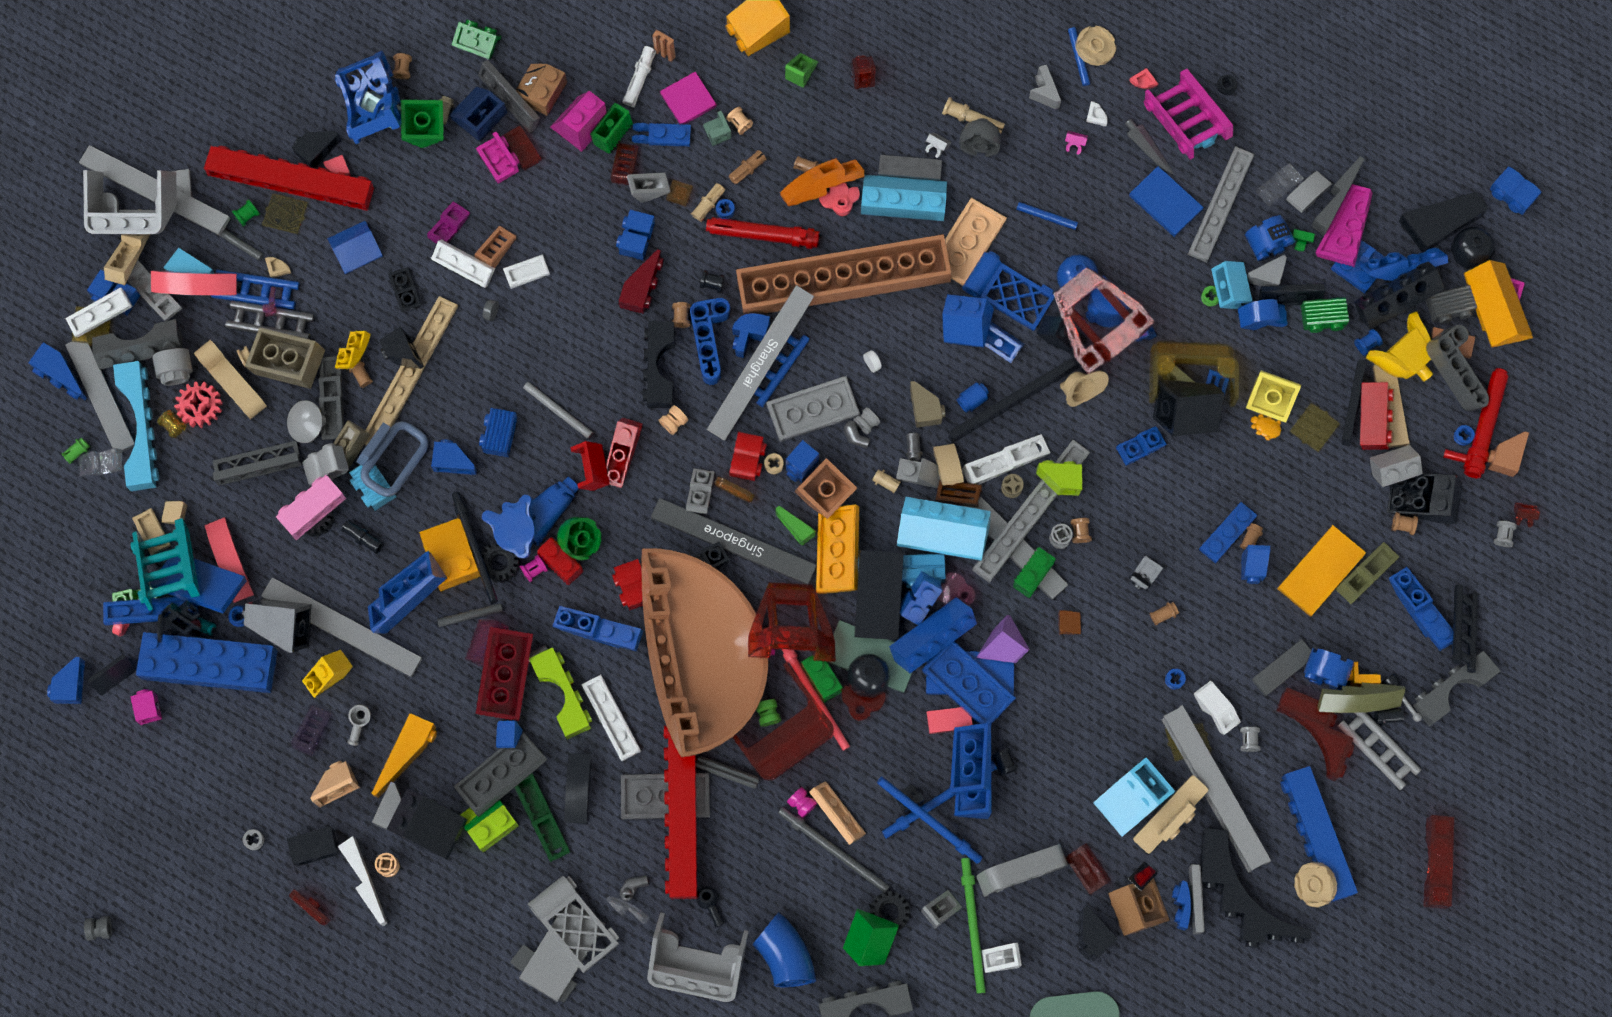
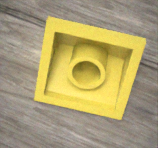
M1261 370L1255 380L1246 408L1286 423L1301 385Z

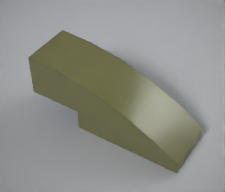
M1383 542L1335 590L1352 604L1399 556Z

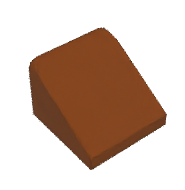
M1059 610V634H1081L1080 613Z

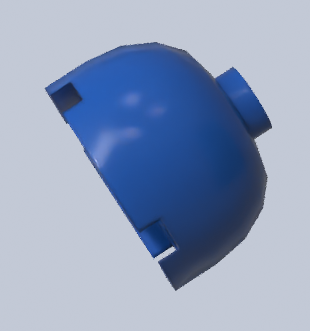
M1080 254L1071 255L1066 258L1059 266L1056 276L1060 289L1073 297L1090 294L1094 283L1099 278L1098 267L1094 261Z

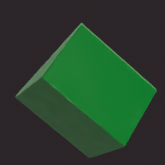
M401 100V139L420 148L443 141V100Z
M857 909L843 949L859 966L883 965L886 962L899 925Z

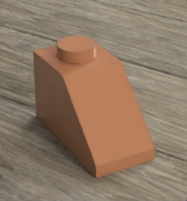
M1523 432L1500 443L1494 450H1490L1487 461L1490 463L1488 469L1514 477L1519 471L1529 433Z

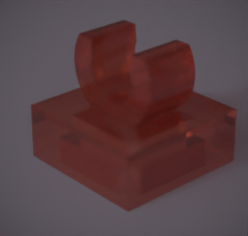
M1515 502L1516 524L1520 526L1521 520L1527 518V526L1531 528L1533 519H1539L1540 511L1538 507Z

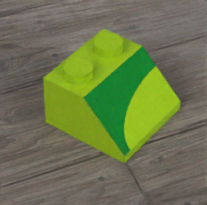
M500 800L479 817L471 808L460 815L468 819L464 828L482 852H485L519 826Z

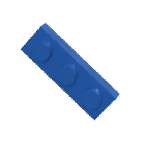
M1240 502L1199 550L1216 563L1258 515Z

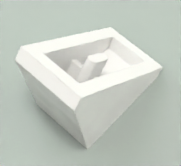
M1018 943L981 950L985 973L1014 969L1021 966Z

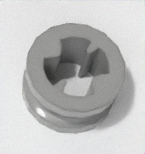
M251 829L244 834L243 843L250 850H258L264 844V836L258 830ZM257 834L259 842L249 845V842H251L248 840L249 836L254 837Z

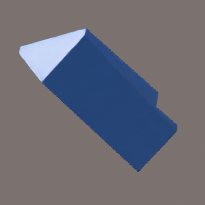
M430 551L424 553L378 588L379 598L368 606L370 630L373 633L386 634L447 579Z
M990 723L954 728L950 792L956 794L954 816L989 819L991 815Z

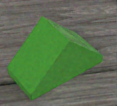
M799 53L786 64L785 79L804 88L818 61Z

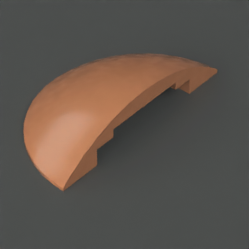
M657 548L642 549L644 624L650 665L659 704L670 736L680 756L697 755L718 747L732 738L744 727L757 709L763 696L768 673V652L765 636L759 619L749 601L737 586L720 571L684 553Z

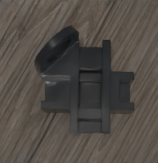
M188 600L180 606L173 602L161 611V614H158V643H162L163 633L169 628L172 629L171 635L175 636L182 632L186 636L192 637V630L194 628L198 631L201 629L200 620L197 619L200 615V608Z

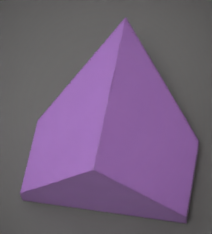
M1007 615L993 629L976 658L1017 663L1029 651L1026 642L1010 615Z

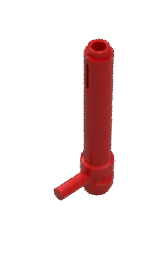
M715 217L707 219L706 231L715 235L791 244L792 247L798 248L805 246L806 249L817 248L819 242V231H815L814 228L806 230L799 226L791 228Z
M1497 368L1491 374L1487 388L1489 403L1481 410L1472 446L1468 449L1467 455L1447 449L1444 452L1443 458L1463 462L1464 474L1471 478H1481V475L1485 472V463L1489 457L1488 449L1509 377L1504 369Z

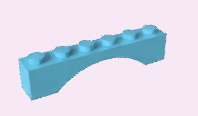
M139 361L113 365L115 385L129 399L137 422L135 445L124 465L126 487L130 491L156 488V481H159V472L157 468H154V460H157L156 449L152 448L151 441L155 440L153 428H150L149 423L153 416L151 408L147 405V400H150L149 388L145 386V380H148L147 369Z

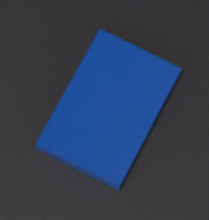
M1159 166L1129 194L1138 205L1173 237L1204 208Z

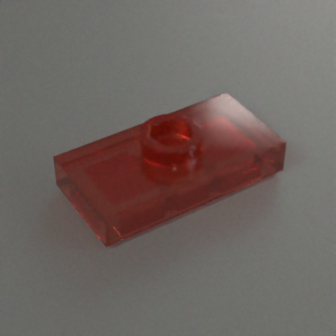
M520 125L502 135L506 139L510 150L517 156L519 164L524 171L542 161Z
M295 889L289 894V897L323 926L329 923L330 919L318 909L321 905L312 897L307 900Z

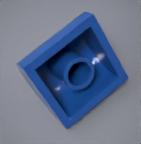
M1103 275L1093 285L1087 304L1088 311L1085 312V315L1090 323L1095 322L1103 327H1115L1124 322L1129 308Z

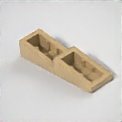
M121 234V243L104 266L105 280L122 285L126 284L150 234Z

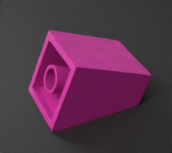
M587 91L578 96L550 128L582 152L592 141L591 132L607 113L605 103L592 92Z

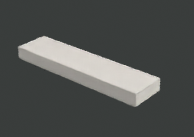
M599 675L583 683L582 687L620 760L624 761L640 753L641 750L603 677Z

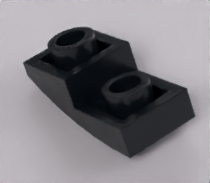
M405 267L388 273L401 313L421 306L409 268Z
M720 542L701 550L699 554L693 556L715 569L729 561Z

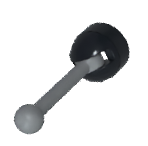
M1394 673L1381 682V684L1400 686L1401 681ZM1403 696L1402 701L1412 713L1413 720L1416 722L1420 721L1422 718L1421 714L1416 713Z

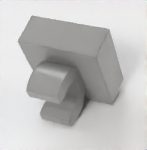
M934 132L930 133L926 139V142L930 143L926 147V152L929 153L931 148L935 147L937 149L935 157L938 158L942 155L943 151L948 150L952 142Z

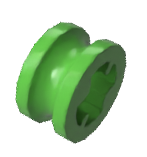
M1208 286L1202 292V302L1207 306H1215L1219 302L1215 286ZM1209 292H1213V295L1216 294L1213 301L1209 300V297L1206 298Z

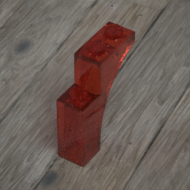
M1286 688L1283 691L1276 711L1299 722L1315 738L1324 756L1326 778L1332 781H1336L1339 777L1342 778L1347 768V765H1344L1346 757H1351L1355 747L1352 745L1354 738L1329 728V726H1334L1337 715L1332 712H1319L1317 707L1319 700Z

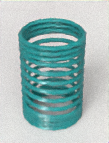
M197 617V619H199L202 622V624H210V626L207 629V632L205 629L206 625L204 626L203 631L202 628L199 631L210 636L213 635V633H211V630L213 627L216 628V624L207 621L203 618Z

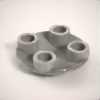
M306 400L296 403L291 408L287 418V427L290 435L300 443H312L326 423V418L322 415L319 407L315 403Z

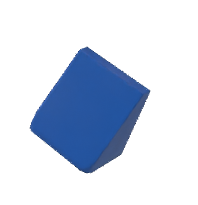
M498 721L496 734L497 748L516 747L523 731L516 721Z

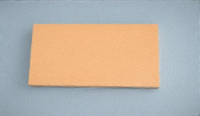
M973 198L969 200L945 238L952 273L951 279L961 285H964L982 254L987 252L1007 220V217Z

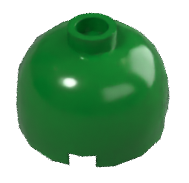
M571 517L560 526L557 533V542L561 549L576 560L589 559L592 553L598 551L601 543V532L594 524L595 521L586 517Z

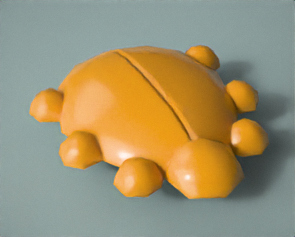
M1263 414L1251 418L1253 423L1251 428L1257 429L1256 434L1264 436L1267 441L1280 435V420L1275 421L1269 416L1264 417Z

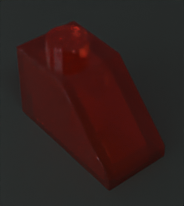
M861 55L851 59L854 89L875 87L876 69L872 56Z

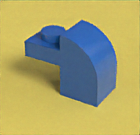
M1259 300L1238 308L1240 326L1243 329L1257 330L1267 325L1275 327L1288 325L1285 305L1278 304L1277 300Z
M749 313L737 319L732 328L733 335H736L733 342L736 356L744 358L749 339L762 341L769 330L770 316Z

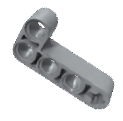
M1058 844L988 868L976 877L984 897H987L989 894L998 893L1007 887L1068 866L1061 845Z

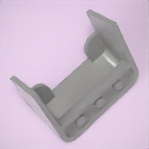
M83 170L84 227L91 234H160L176 209V172L157 170L155 210H119L118 198L112 193H104L103 172Z
M660 912L652 941L648 982L657 988L723 1002L734 1000L744 960L748 931L744 930L740 946L734 944L727 945L723 948L722 955L678 946V936L672 931L663 930L665 913Z

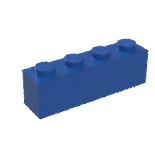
M957 597L889 646L894 661L908 673H912L977 624L973 610Z

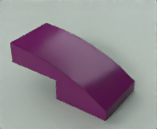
M453 201L440 215V220L427 233V238L436 244L439 240L449 243L465 223L470 212Z

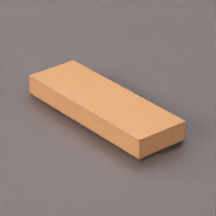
M826 781L809 792L849 845L866 834Z

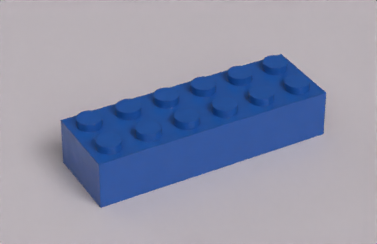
M143 632L136 676L141 680L271 693L278 650L270 645L163 634L162 643H158L157 634Z

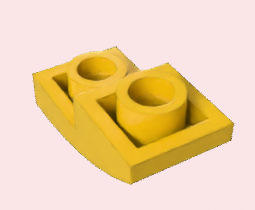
M366 331L350 332L346 348H339L335 368H353L364 354L371 334Z

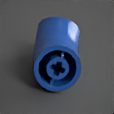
M778 912L752 944L768 964L773 977L774 987H796L816 982L813 963L805 943L791 923Z

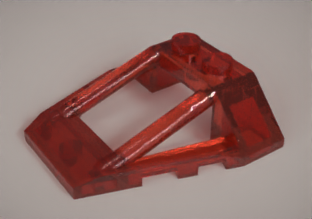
M1088 267L1054 293L1061 317L1064 319L1067 328V335L1074 349L1075 358L1087 374L1094 372L1111 361L1144 335L1155 323L1141 303ZM1096 288L1125 320L1102 340L1073 307ZM1116 297L1130 307L1133 312L1130 314ZM1072 319L1094 343L1086 350Z
M768 583L748 635V657L770 658L772 649L813 651V661L835 662L836 652L833 632L812 585ZM776 604L807 605L809 627L778 626ZM768 605L769 627L761 630ZM818 620H819V624H820L821 630L818 629Z

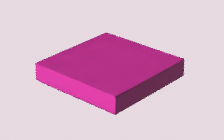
M696 72L660 91L661 96L678 123L682 125L716 107L715 101Z

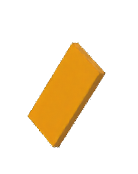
M856 504L840 506L828 519L818 513L816 593L818 594L857 590L859 506Z
M1332 525L1277 589L1311 617L1366 552Z

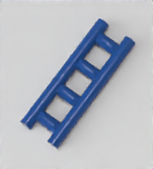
M216 270V273L237 274V281L242 282L240 293H237V295H211L212 298L295 309L296 302L289 300L292 289L299 290L300 282ZM251 283L263 285L261 296L248 295ZM271 286L283 288L281 299L269 298Z
M790 335L786 342L794 346V349L788 357L781 352L778 354L776 360L781 362L782 366L777 373L768 370L765 377L771 380L765 390L758 387L754 393L759 397L756 402L759 406L763 407L809 342L810 339L807 336L803 335L798 340Z

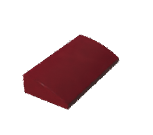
M489 627L475 714L519 721L533 634Z

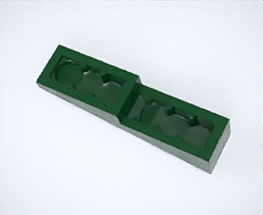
M531 773L514 788L549 861L552 862L570 853V850L533 773ZM562 847L559 853H552V851Z

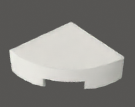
M1091 101L1086 122L1107 126V115L1099 104Z

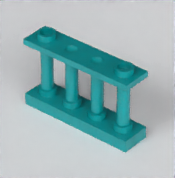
M183 518L174 520L176 529L172 533L141 541L137 532L132 533L134 542H131V548L134 555H136L141 588L138 591L140 602L145 603L149 611L153 610L152 598L178 590H188L191 598L200 596L190 533ZM172 541L178 542L174 549L145 557V549ZM174 557L181 558L177 565L151 573L147 572L148 565ZM178 573L183 574L184 578H181V581L150 590L149 582Z

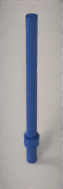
M993 761L991 762V772L997 769ZM949 788L922 805L921 808L928 813L956 794L951 793ZM913 812L905 817L902 815L895 820L894 824L881 832L887 839L899 830L903 831L910 827L909 824L919 817Z
M883 776L878 779V785L955 846V850L960 854H965L976 864L982 860V856L974 851L966 840L958 838Z

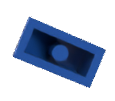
M445 439L440 442H434L431 465L434 472L477 474L474 464L456 443Z
M1248 545L1242 553L1241 580H1247L1249 584H1259L1260 581L1265 579L1270 546Z
M75 657L52 677L51 684L48 685L47 695L52 702L58 704H81L85 661L82 658Z

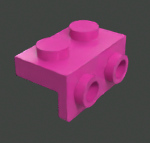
M494 132L492 133L494 138L478 146L476 150L497 184L519 172L517 164L520 162L515 153H510L507 149L509 145L504 136L499 137L498 133Z

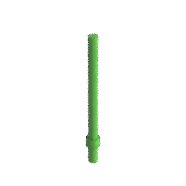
M962 858L963 876L961 877V883L965 889L977 994L986 993L973 889L975 879L971 872L970 858Z

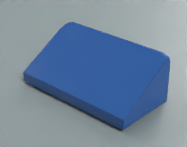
M991 322L985 346L1012 363L1025 344Z

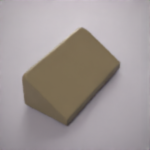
M350 420L346 422L333 443L335 446L343 447L348 468L353 464L370 436L366 430Z

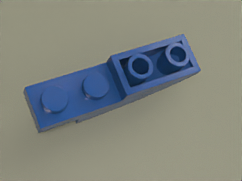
M1430 248L1420 254H1411L1407 258L1399 252H1392L1382 258L1370 259L1368 262L1360 264V268L1370 276L1393 281L1399 275L1415 269L1422 263L1429 262L1434 267L1448 263V255L1438 248Z
M1408 567L1389 577V581L1398 598L1423 635L1429 637L1439 651L1453 644V629L1432 604L1433 599Z
M559 606L553 623V627L573 635L615 648L621 647L636 652L643 634V630L640 628L609 621L597 615Z

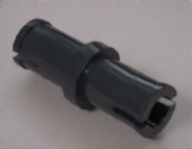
M347 520L341 528L342 532L354 538L357 544L364 545L375 554H378L384 546L383 542L372 536L369 530L360 528L351 520Z

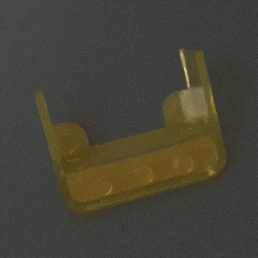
M1158 341L1152 345L1149 366V403H1153L1157 396L1158 375L1171 373L1175 364L1217 366L1218 373L1222 377L1230 378L1229 407L1235 406L1239 398V364L1235 351L1231 346L1227 344Z

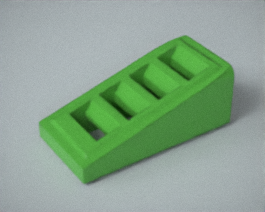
M780 506L776 508V516L800 545L803 546L815 536L816 531L784 508Z

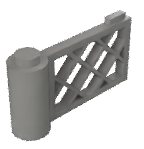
M562 876L527 905L579 969L585 973L619 945L617 942L619 937L611 927L608 930L577 894L575 882L569 876L567 878ZM575 900L581 906V915L567 914L568 906ZM584 910L589 916L583 915ZM555 916L564 917L563 929L553 928L549 921ZM567 917L580 919L579 931L566 930ZM583 919L594 921L595 932L581 931ZM598 927H599V929H600L603 933H598V932H597ZM565 933L578 934L577 946H567L564 942ZM581 935L594 936L593 948L580 947ZM597 936L607 937L612 944L605 949L596 948ZM579 950L592 951V960L585 966L578 959Z

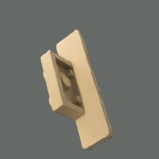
M1191 775L1134 836L1133 840L1150 854L1162 840L1166 842L1169 838L1171 840L1174 839L1180 832L1179 827L1184 822L1187 824L1195 816L1194 811L1196 810L1195 805L1209 789L1194 775Z

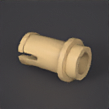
M878 469L872 481L876 482L875 485L879 484L895 493L901 481L884 473L885 470L881 471Z

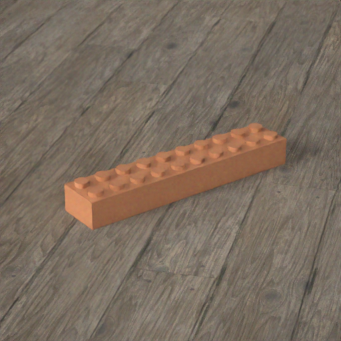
M944 234L736 270L743 315L780 311L796 285L814 296L809 306L948 283L951 282L952 274Z

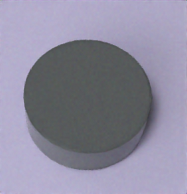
M490 299L486 302L483 309V318L492 322L495 319L499 309L498 301Z

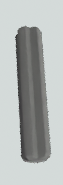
M699 756L697 759L696 767L754 789L759 783V777L702 756Z

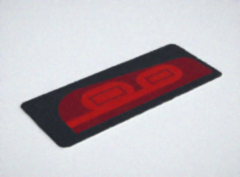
M1144 861L1128 879L1142 891L1158 873Z

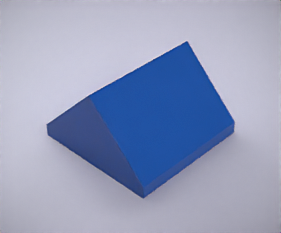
M366 221L327 238L345 274L383 257Z

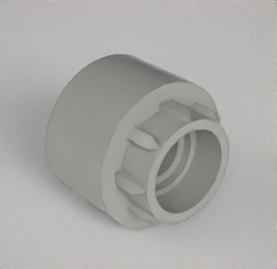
M168 349L157 352L152 356L156 378L161 379L163 385H179L189 381L190 373L193 372L188 349Z

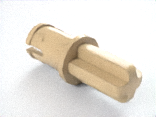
M716 183L707 196L701 198L702 201L691 215L702 222L708 212L715 208L714 204L724 193V187Z

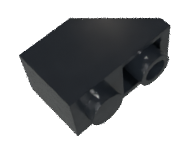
M1045 315L1037 332L1048 344L1075 356L1082 352L1088 339L1064 317Z

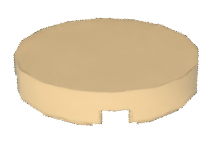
M1089 26L1079 33L1076 39V51L1080 58L1088 64L1104 65L1113 58L1116 52L1115 39L1105 28Z
M1311 862L1303 865L1299 872L1296 873L1295 889L1298 897L1301 900L1303 899L1306 902L1305 904L1311 907H1321L1329 904L1334 899L1337 892V881L1334 873L1328 866L1319 862Z

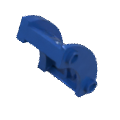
M383 50L375 53L373 56L338 69L335 74V81L342 90L347 107L348 122L346 131L349 138L353 139L355 144L360 143L361 138L390 126L392 130L401 126V111L398 110L397 104L401 103L398 88L392 85L390 77L393 76V73ZM373 63V65L367 70L366 73L361 68ZM358 69L363 77L362 80L355 75H351L354 77L355 82L350 84L347 73ZM372 81L375 84H377V82L380 81L381 85L379 87H375ZM368 87L377 94H384V97L376 104L373 113L361 107Z

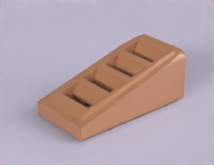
M499 226L477 250L475 258L495 268L516 240V235ZM501 235L502 237L507 239V241L504 242L497 237ZM495 241L496 243L501 245V248L494 245L493 242ZM490 248V249H492L493 251H495L496 253L493 254V253L489 252L488 249Z

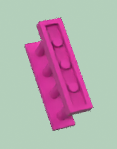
M1188 69L1180 72L1179 84L1166 92L1154 97L1149 89L1145 91L1144 105L1149 112L1152 111L1176 141L1181 153L1186 154L1190 160L1194 158V146L1216 134H1221L1225 140L1233 137V124ZM1181 92H1187L1190 99L1168 111L1162 107L1161 103ZM1192 106H1198L1202 111L1179 125L1172 119V117ZM1204 120H1209L1213 124V127L1191 139H1188L1183 133Z

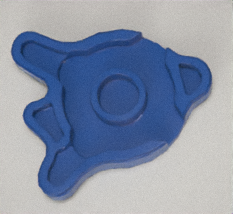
M523 495L514 504L509 502L503 503V512L501 514L489 510L482 514L483 521L492 527L497 544L504 550L510 551L522 559L530 555L533 544L531 542L534 539V535L537 534V527L531 515L533 499L529 495Z

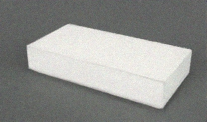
M543 254L503 268L511 289L550 275Z

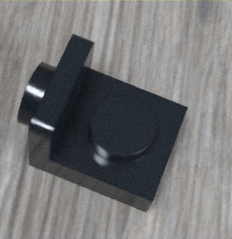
M913 785L901 790L917 805L920 806L924 803L925 799L920 792L917 793ZM895 798L904 815L911 811Z

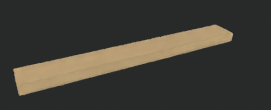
M440 296L436 300L413 342L424 367L418 369L400 366L366 428L370 436L364 445L367 446L383 422L390 426V428L396 422L456 312L457 304Z

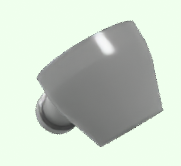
M362 704L352 707L348 714L349 721L353 724L347 743L354 746L359 744L358 740L362 726H365L371 719L370 709ZM358 711H364L365 717H359Z

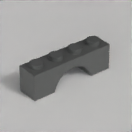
M176 319L156 323L148 334L135 340H122L117 338L114 333L92 338L93 356L99 370L113 367L116 364L150 359L155 353L160 351L183 348L182 334Z
M1482 651L1480 654H1476L1475 673L1467 672V664L1462 668L1457 665L1448 672L1450 675L1448 679L1444 681L1441 678L1432 685L1434 690L1429 694L1424 691L1415 698L1417 703L1413 705V708L1421 714L1422 719L1430 727L1451 711L1448 697L1454 685L1469 683L1480 688L1498 674L1500 670L1489 656Z
M901 981L888 983L889 988L880 989L879 986L866 989L867 993L859 995L857 991L844 994L845 998L836 1000L835 996L822 999L823 1003L819 1004L821 1017H849L854 1009L863 1004H876L885 1009L890 1017L912 1012L913 1008L907 983L901 984Z

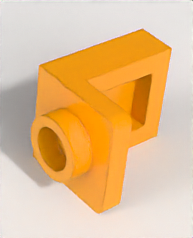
M1354 662L1348 681H1350V686L1361 687L1362 683L1381 684V675L1359 674L1358 662Z

